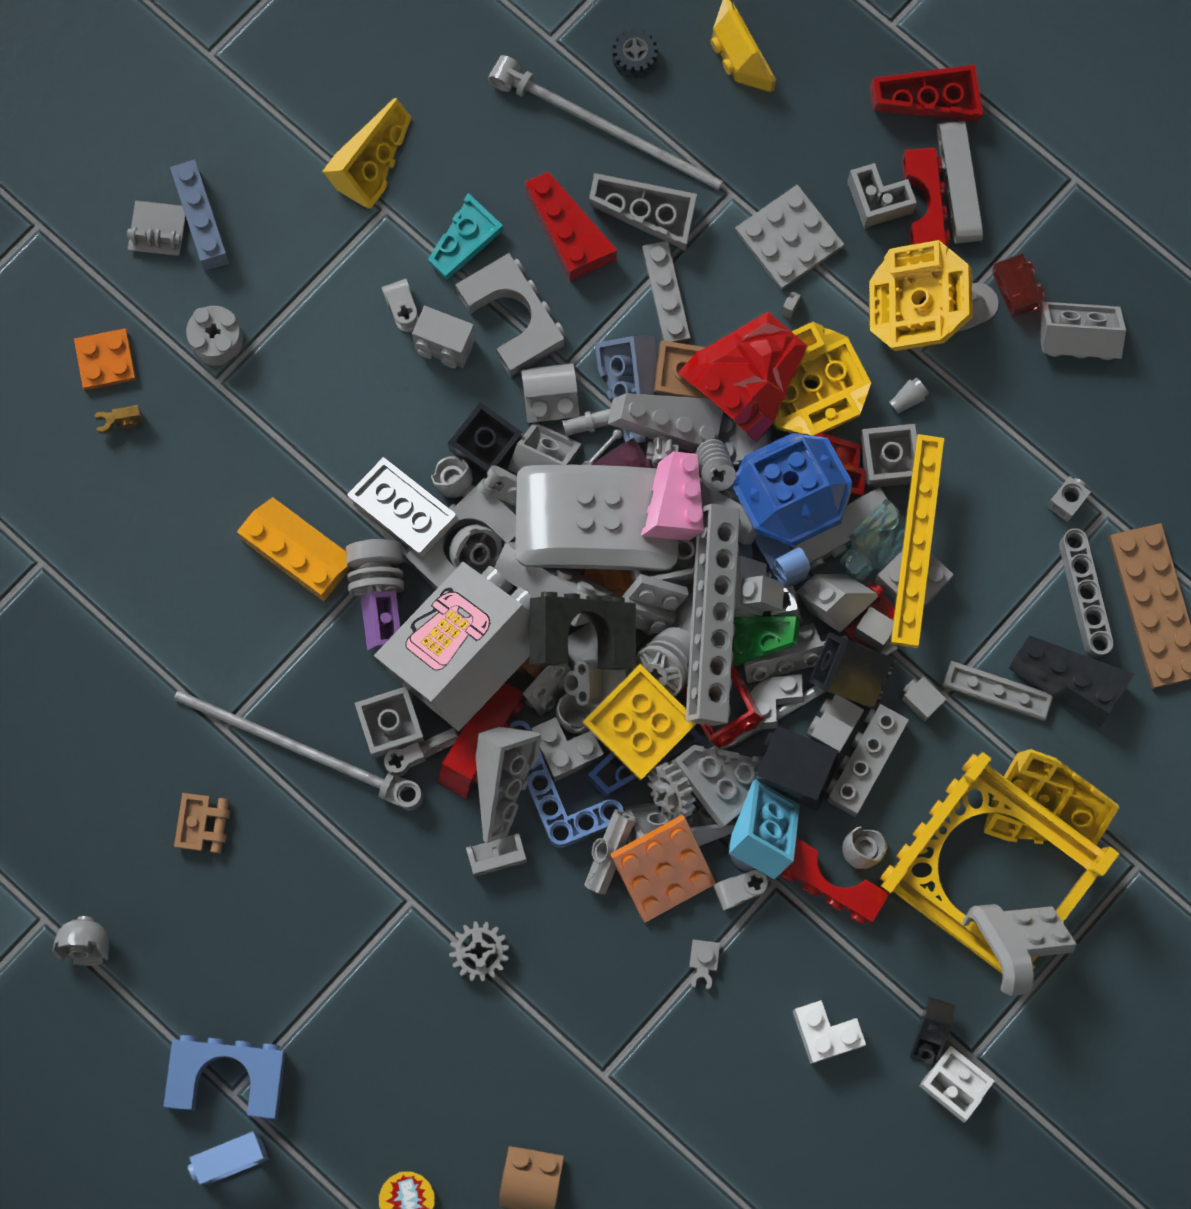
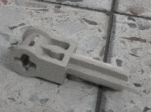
M451 728L419 744L416 742L403 749L390 750L384 757L386 770L388 773L390 772L399 777L405 775L409 768L426 761L425 758L453 746L459 737L457 731ZM397 757L399 761L403 760L401 761L400 768L392 765L393 758Z

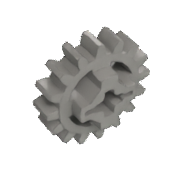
M667 762L652 768V773L648 774L651 780L648 786L653 790L650 795L654 797L655 805L661 806V813H667L670 820L681 815L685 818L692 815V811L696 808L692 802L696 801V799L691 795L693 788L689 787L688 778L682 777V770L676 771L675 765H669Z
M477 921L474 922L473 929H469L467 925H464L465 933L462 935L456 932L455 936L458 942L450 943V946L456 949V952L449 954L450 958H457V961L453 964L454 969L461 967L460 976L463 977L469 973L470 981H474L476 976H480L481 981L485 982V975L487 974L494 979V970L503 971L504 968L500 963L501 961H508V957L503 955V952L508 951L509 946L501 944L506 939L505 935L497 936L498 927L490 931L488 922H485L483 928H479ZM482 934L491 937L496 944H488L487 942H485L483 940ZM472 936L473 941L470 945L461 949L464 941ZM477 945H481L484 950L487 949V952L482 955L483 958L478 959L476 954H471L472 951L476 950ZM497 955L495 962L486 968V962L489 958ZM463 959L473 961L476 964V970L468 967L463 962Z

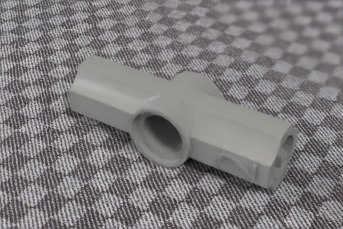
M615 809L604 837L597 839L593 844L592 856L594 862L584 884L589 890L599 894H606L616 870L610 854L627 845L626 843L637 819L632 814Z

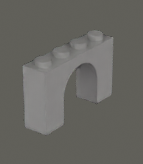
M508 253L455 284L456 293L469 314L495 299L504 297L522 302L529 310L531 321L527 329L519 336L497 348V357L512 378L520 373L521 369L534 365L564 347V337L566 334L560 323L557 322L555 324L551 319L550 315H552V312L545 301L540 302L536 295L538 290L532 280L527 281L522 274L525 271L518 259L513 260Z
M474 485L470 486L463 493V499L457 505L454 503L448 507L457 515L459 520L423 557L419 556L409 547L406 550V562L435 590L456 569L444 554L445 542L455 529L464 525H480L494 531L501 538L503 546L505 543L516 541V515L498 498L481 493L478 485L476 487Z

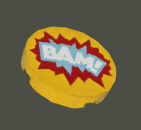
M400 1172L391 1176L383 1184L379 1194L380 1209H433L435 1205V1194L430 1183L422 1175L414 1172Z

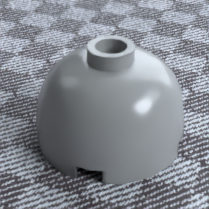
M480 525L466 526L459 530L452 538L449 546V558L455 568L464 562L482 574L489 566L495 567L503 550L502 540L494 531Z
M80 916L76 920L63 924L56 934L52 952L61 961L65 962V957L73 959V964L100 965L103 963V958L106 961L108 960L110 949L109 937L106 930L100 924L94 922L93 918Z

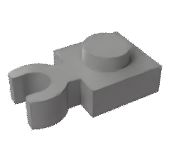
M692 940L689 968L697 969V973L691 979L692 988H695L698 978H704L706 980V990L710 989L712 979L708 972L717 971L720 943Z

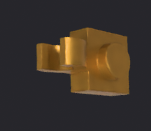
M138 405L112 409V412L109 413L98 412L95 414L96 420H106L104 426L97 427L99 434L110 432L114 425L129 429L136 427L138 423H143L142 412Z

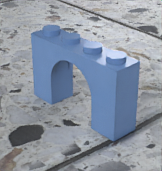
M180 1035V1040L172 1039L163 1107L195 1111L198 1083L203 1070L217 1059L233 1058L245 1066L250 1076L251 1086L247 1116L278 1119L286 1052L279 1050L280 1045L263 1044L261 1049L252 1048V1042L235 1041V1046L224 1045L225 1040L208 1038L207 1043L197 1042V1037Z

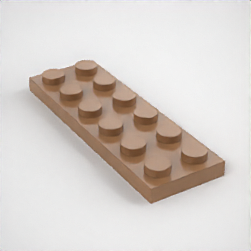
M1162 523L1110 535L1108 537L1151 689L1191 680V623Z

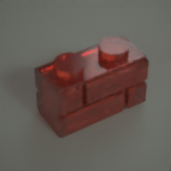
M1019 254L994 264L992 274L1011 317H1016L1041 307L1045 292L1041 283L1036 284L1033 277L1035 270L1031 260H1026L1024 254Z

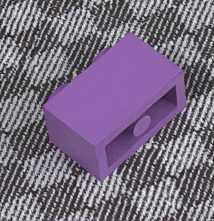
M396 590L369 592L361 598L367 651L379 650L400 628Z

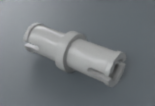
M611 408L591 414L588 411L585 412L584 416L566 421L563 420L566 437L585 431L592 433L595 432L596 428L609 425L608 420Z

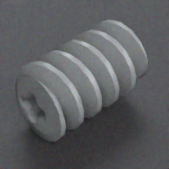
M710 439L701 443L695 454L698 455V466L704 485L714 491L728 489L735 480V470L726 445L717 439Z

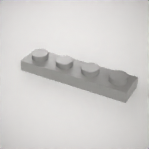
M668 241L642 246V251L663 341L688 342L690 341V334Z

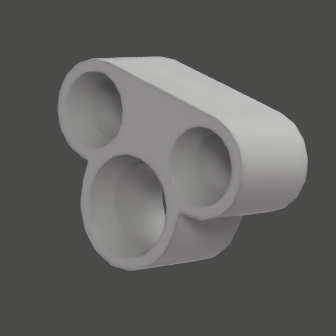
M595 659L579 660L575 665V671L568 672L563 680L565 691L570 695H575L576 701L580 706L598 705L602 700L601 669H598V661Z

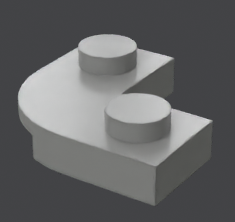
M802 674L771 677L761 681L754 687L751 696L764 720L759 722L758 726L753 730L777 728V705L804 702Z

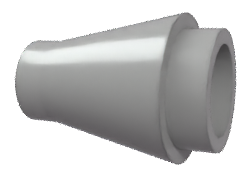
M917 377L912 381L909 379L897 395L889 401V404L897 414H900L902 411L925 401V397L929 392Z

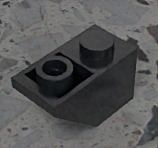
M928 997L916 1032L910 1058L935 1066L952 1027L955 1010L954 1004Z

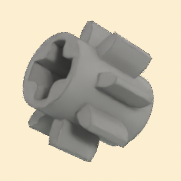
M655 437L653 443L648 442L646 460H652V465L657 468L658 463L674 451L679 452V445H673V440L670 437Z

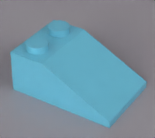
M755 779L750 786L732 832L729 854L775 879L794 860L800 805Z

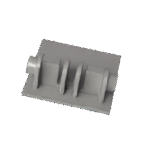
M135 201L131 229L128 228L127 239H129L128 250L180 256L186 218L183 206Z
M568 664L547 666L523 693L526 697L525 704L531 709L534 708L541 718L554 707L556 701L566 692L563 680L565 675L572 671Z

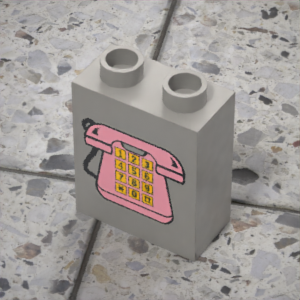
M462 562L374 656L403 687L407 686L409 692L456 730L460 731L530 656V598L533 597L521 587H518L511 596L508 595V592L513 588L512 585L492 566H489L480 574Z

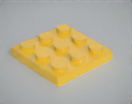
M641 664L582 722L639 780H642L697 724L685 722L686 708Z

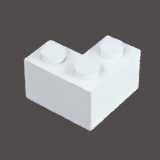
M822 1000L793 1011L810 1064L866 1045L857 1018L830 1027Z

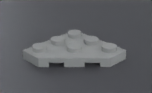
M692 745L675 758L671 764L675 765L676 770H682V777L688 778L689 787L693 788L692 792L721 828L741 812L750 786L755 779L757 780V772H754V767L759 757L742 756L735 752L705 749L704 746Z

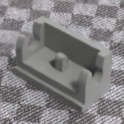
M519 833L489 843L466 847L474 877L527 863Z

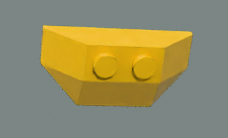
M723 0L713 28L711 45L716 53L720 52L724 59L722 63L728 75L732 74L736 82L768 92L775 90L776 78L733 1Z

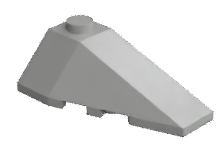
M592 622L568 636V664L572 671H575V665L579 660L595 659L598 661V639ZM601 669L602 700L598 705H593L594 709L627 677L626 670Z
M497 727L479 733L476 767L483 841L486 843L506 837L509 833L519 807L516 803L521 789L526 790L528 781L525 778L530 766L535 767L538 760L542 736L538 732Z
M654 803L623 807L624 812L632 814L637 818L628 838L629 843L671 821L668 818V814H662L661 808ZM701 807L699 811L693 810V814L685 819L698 846H702L731 834L739 815L721 828L704 807Z

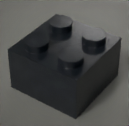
M480 402L449 440L448 447L452 454L462 460L464 459L471 468L487 478V472L491 466L495 465L502 468L510 459L517 443L523 437V432Z

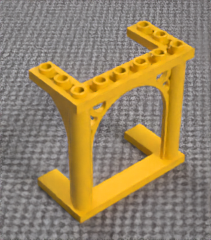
M982 752L978 756L973 754L962 767L965 774L960 780L954 778L945 790L949 793L948 797L943 803L940 800L936 802L929 812L933 817L927 825L921 822L912 834L916 837L915 841L911 846L907 844L903 846L896 856L900 861L895 867L889 865L880 879L884 881L881 885L882 888L889 893L894 892L1003 974L999 960L975 922H970L968 926H963L962 923L966 915L954 907L942 889L938 874V860L942 845L950 832L958 824L975 815L983 813L1006 814L1027 824L1086 868L1085 872L1056 909V913L1062 922L1065 921L1097 876H1103L1120 853L1111 847L1101 849L995 771L988 764L991 758ZM972 789L979 790L983 797V803L978 809L971 807L968 802V794ZM988 793L994 796L992 800H997L999 802L997 806L991 807L988 805ZM962 797V803L966 811L963 815H957L955 808L959 810V800ZM1004 805H1007L1010 809H1005ZM948 815H949L950 823L944 821L945 818H946ZM942 826L946 827L947 833L941 834L939 828ZM933 834H935V836L938 838L936 840H930ZM927 847H931L934 851L931 858H917L918 854H924L928 851L926 850ZM918 863H927L932 867V872L927 877L919 878L913 875L912 868ZM932 881L935 884L934 891L931 892L928 886L924 889L920 884ZM939 895L942 901L937 899L936 896ZM1030 957L1031 962L1033 963L1037 957Z

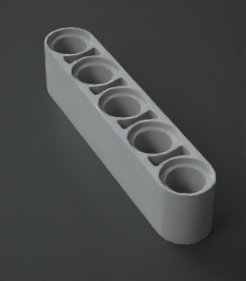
M965 121L939 123L937 126V136L954 242L959 244L982 241V223Z
M1070 529L1061 539L1059 549L1084 650L1090 658L1099 660L1104 658L1112 649L1113 639L1088 538L1082 530ZM1067 539H1076L1079 543V548L1070 547ZM1074 564H1082L1086 569V573H1077L1074 569ZM1080 589L1089 590L1092 594V599H1084L1080 594ZM1086 615H1095L1098 619V625H1091L1087 621ZM1093 640L1103 642L1105 650H1096L1093 646Z

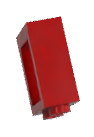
M732 664L730 677L748 712L717 731L715 726L701 724L709 741L718 748L730 745L737 736L744 732L752 731L758 726L759 722L764 720L738 670ZM686 685V686L682 689V691H683V693L685 694L686 698H687V687H688V685Z

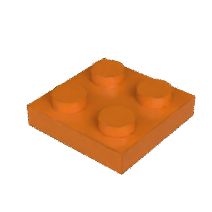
M126 328L74 338L84 391L136 381Z

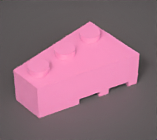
M674 451L658 463L652 488V501L647 509V522L641 536L689 541L704 531L698 455Z

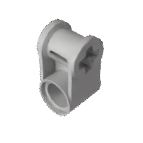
M407 279L381 287L397 327L403 332H412L419 317ZM406 314L410 317L407 320L403 317Z
M753 870L737 877L728 878L713 886L722 909L725 911L763 894L767 888L768 881L764 873ZM754 876L756 880H762L759 890H755L754 887L749 888L748 884L751 882V877Z

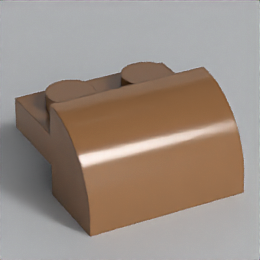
M509 1146L498 1207L509 1209H555L564 1156Z

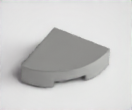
M795 292L790 293L789 298L786 299L783 305L782 316L791 319L801 295Z

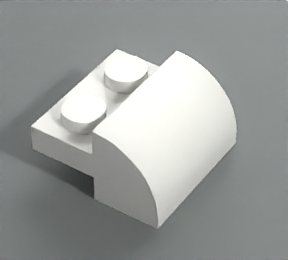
M950 1046L928 1072L919 1087L962 1122H965L981 1102L982 1097L994 1083V1080Z

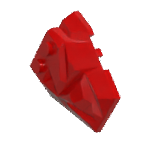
M766 312L695 353L678 372V375L695 390L704 394L729 416L737 427L757 443L774 424L780 405L786 398L788 387L798 371L808 345L771 313Z

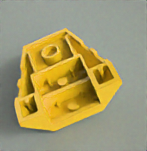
M1032 749L1017 753L1004 775L1006 779L1095 845L1098 844L1119 809V805L1058 759ZM992 800L990 806L995 807L999 804V802L997 800ZM1004 805L1005 809H1010L1007 805ZM988 813L984 826V833L1009 842L1027 839L1034 840L1036 844H1043L1044 841H1048L1015 817L1001 813Z

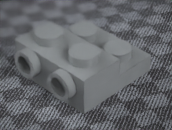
M640 574L622 597L625 598V602L636 603V629H640L644 634L652 636L669 628L676 621L675 611L688 597V590L685 586Z

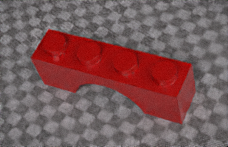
M936 148L905 150L902 158L904 180L908 179L910 186L918 189L927 202V213L920 220L912 223L909 232L910 245L939 240L945 246H949V231L944 230L943 222L947 220L946 205L942 206L941 197H944V182L939 181V172H942L941 157H937Z
M796 838L794 860L780 876L792 883L794 880L804 885L802 889L815 897L818 894L828 899L826 903L838 911L843 908L851 913L850 918L861 925H864L866 922L870 925L889 893L866 879L860 884L849 888H841L830 884L819 871L817 864L818 851Z

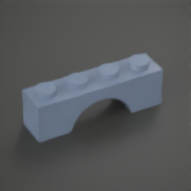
M195 159L170 167L204 271L229 264Z

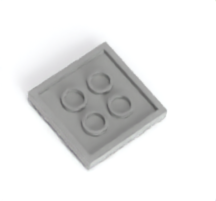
M798 185L735 227L736 234L781 291L844 247V243Z

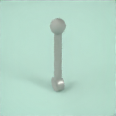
M620 429L614 430L613 436L589 461L583 462L582 465H593L616 439L622 438L623 432Z

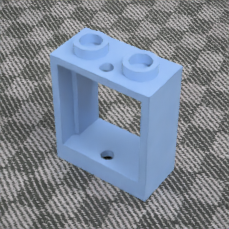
M253 1131L190 1157L192 1164L188 1165V1169L193 1181L197 1180L201 1185H208L269 1160L260 1133Z

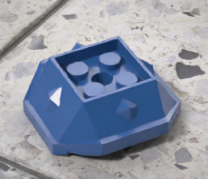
M792 433L744 456L731 486L756 533L782 541V543L793 547L842 523L853 484L828 438ZM790 480L797 481L795 485H786V482Z

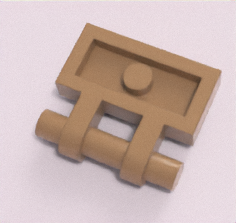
M182 793L174 847L203 851L204 841L212 842L210 852L221 854L222 844L226 842L227 836L224 834L226 819H229L230 810H228L229 799L218 798L217 808L209 807L210 796ZM208 817L215 818L213 832H206Z

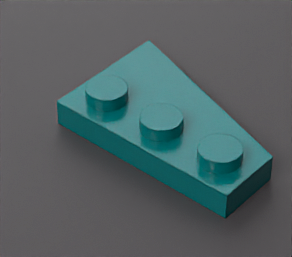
M469 193L464 199V204L459 213L456 212L453 217V223L447 233L443 234L428 259L429 264L446 280L452 277L504 231L503 225Z

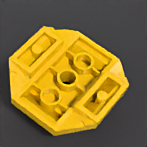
M815 322L792 331L808 345V348L795 377L792 378L788 387L786 398L782 401L777 412L778 416L773 424L775 429L788 433L815 436L860 417L871 381L848 337L824 328ZM813 380L817 383L818 387L809 389L805 386L804 382Z

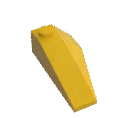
M394 98L334 155L322 171L338 192L368 209L373 207L385 191L388 183L385 181L388 171L394 167L396 161L393 159L397 147L402 145L411 120V116L400 101Z

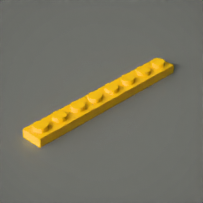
M920 434L916 437L891 644L914 648L919 646L944 438Z

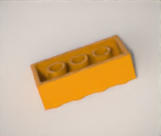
M273 497L255 509L237 531L240 540L323 602L351 569L347 566L345 550Z

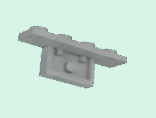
M814 623L799 627L797 646L745 662L744 670L747 683L762 681L767 678L814 667L825 641L821 642Z

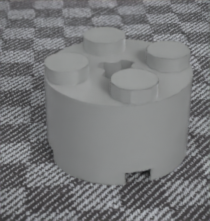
M220 306L198 308L194 311L187 324L186 334L188 342L194 354L203 363L219 366L228 363L229 360L239 354L243 344V336L238 321L231 311ZM214 333H219V334H216L214 338H211V337H210V336H213Z

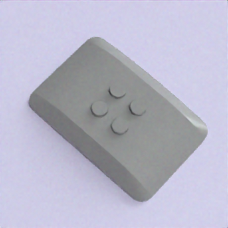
M529 465L521 468L517 474L515 555L519 564L525 567L647 571H667L672 569L677 563L678 540L641 536L647 522L648 514L646 513L648 506L651 505L652 488L657 469L606 465Z

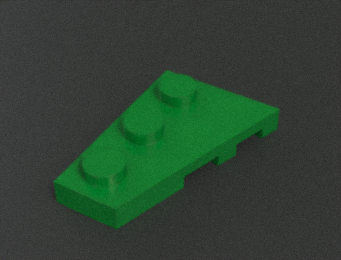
M796 616L734 617L735 633L732 639L734 655L732 665L734 666L797 646L800 619Z

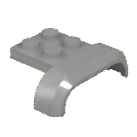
M996 904L973 906L969 909L962 923L963 926H968L970 922L977 923L1001 964L1003 973L1001 991L1010 996L1030 994L1033 986V966L1030 957L1073 953L1076 947L1075 941L1053 906L1003 911Z

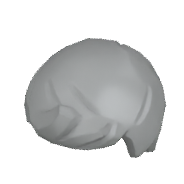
M449 456L438 462L435 474L431 475V479L439 494L448 498L461 497L471 486L472 472L469 464L464 459Z
M857 827L845 837L842 851L845 860L856 869H868L877 865L883 859L887 851V842L879 831L863 830L862 827Z

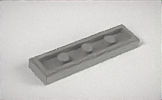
M951 661L942 686L943 688L1042 721L1047 719L1053 699L1050 694L954 661Z

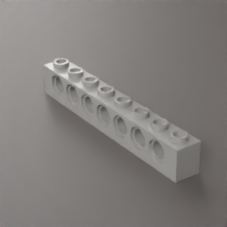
M709 504L702 507L704 531L696 536L685 722L716 726L728 723L731 710L729 692L732 687L730 674L734 657L732 639L735 633L733 621L734 610L737 604L735 586L738 580L736 568L737 557L740 551L738 533L741 527V520L739 518L740 509ZM712 637L715 640V646L712 643ZM711 665L713 666L714 673L711 671ZM709 691L712 694V700L709 697Z

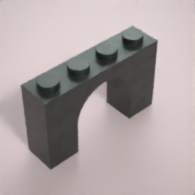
M541 592V597L530 598V665L556 666L568 664L569 628L573 619L578 614H582L592 622L597 633L598 669L625 670L636 668V603L625 602L624 597H609V601H604L603 596L588 595L586 599H580V594L568 593L564 594V597H557V592Z

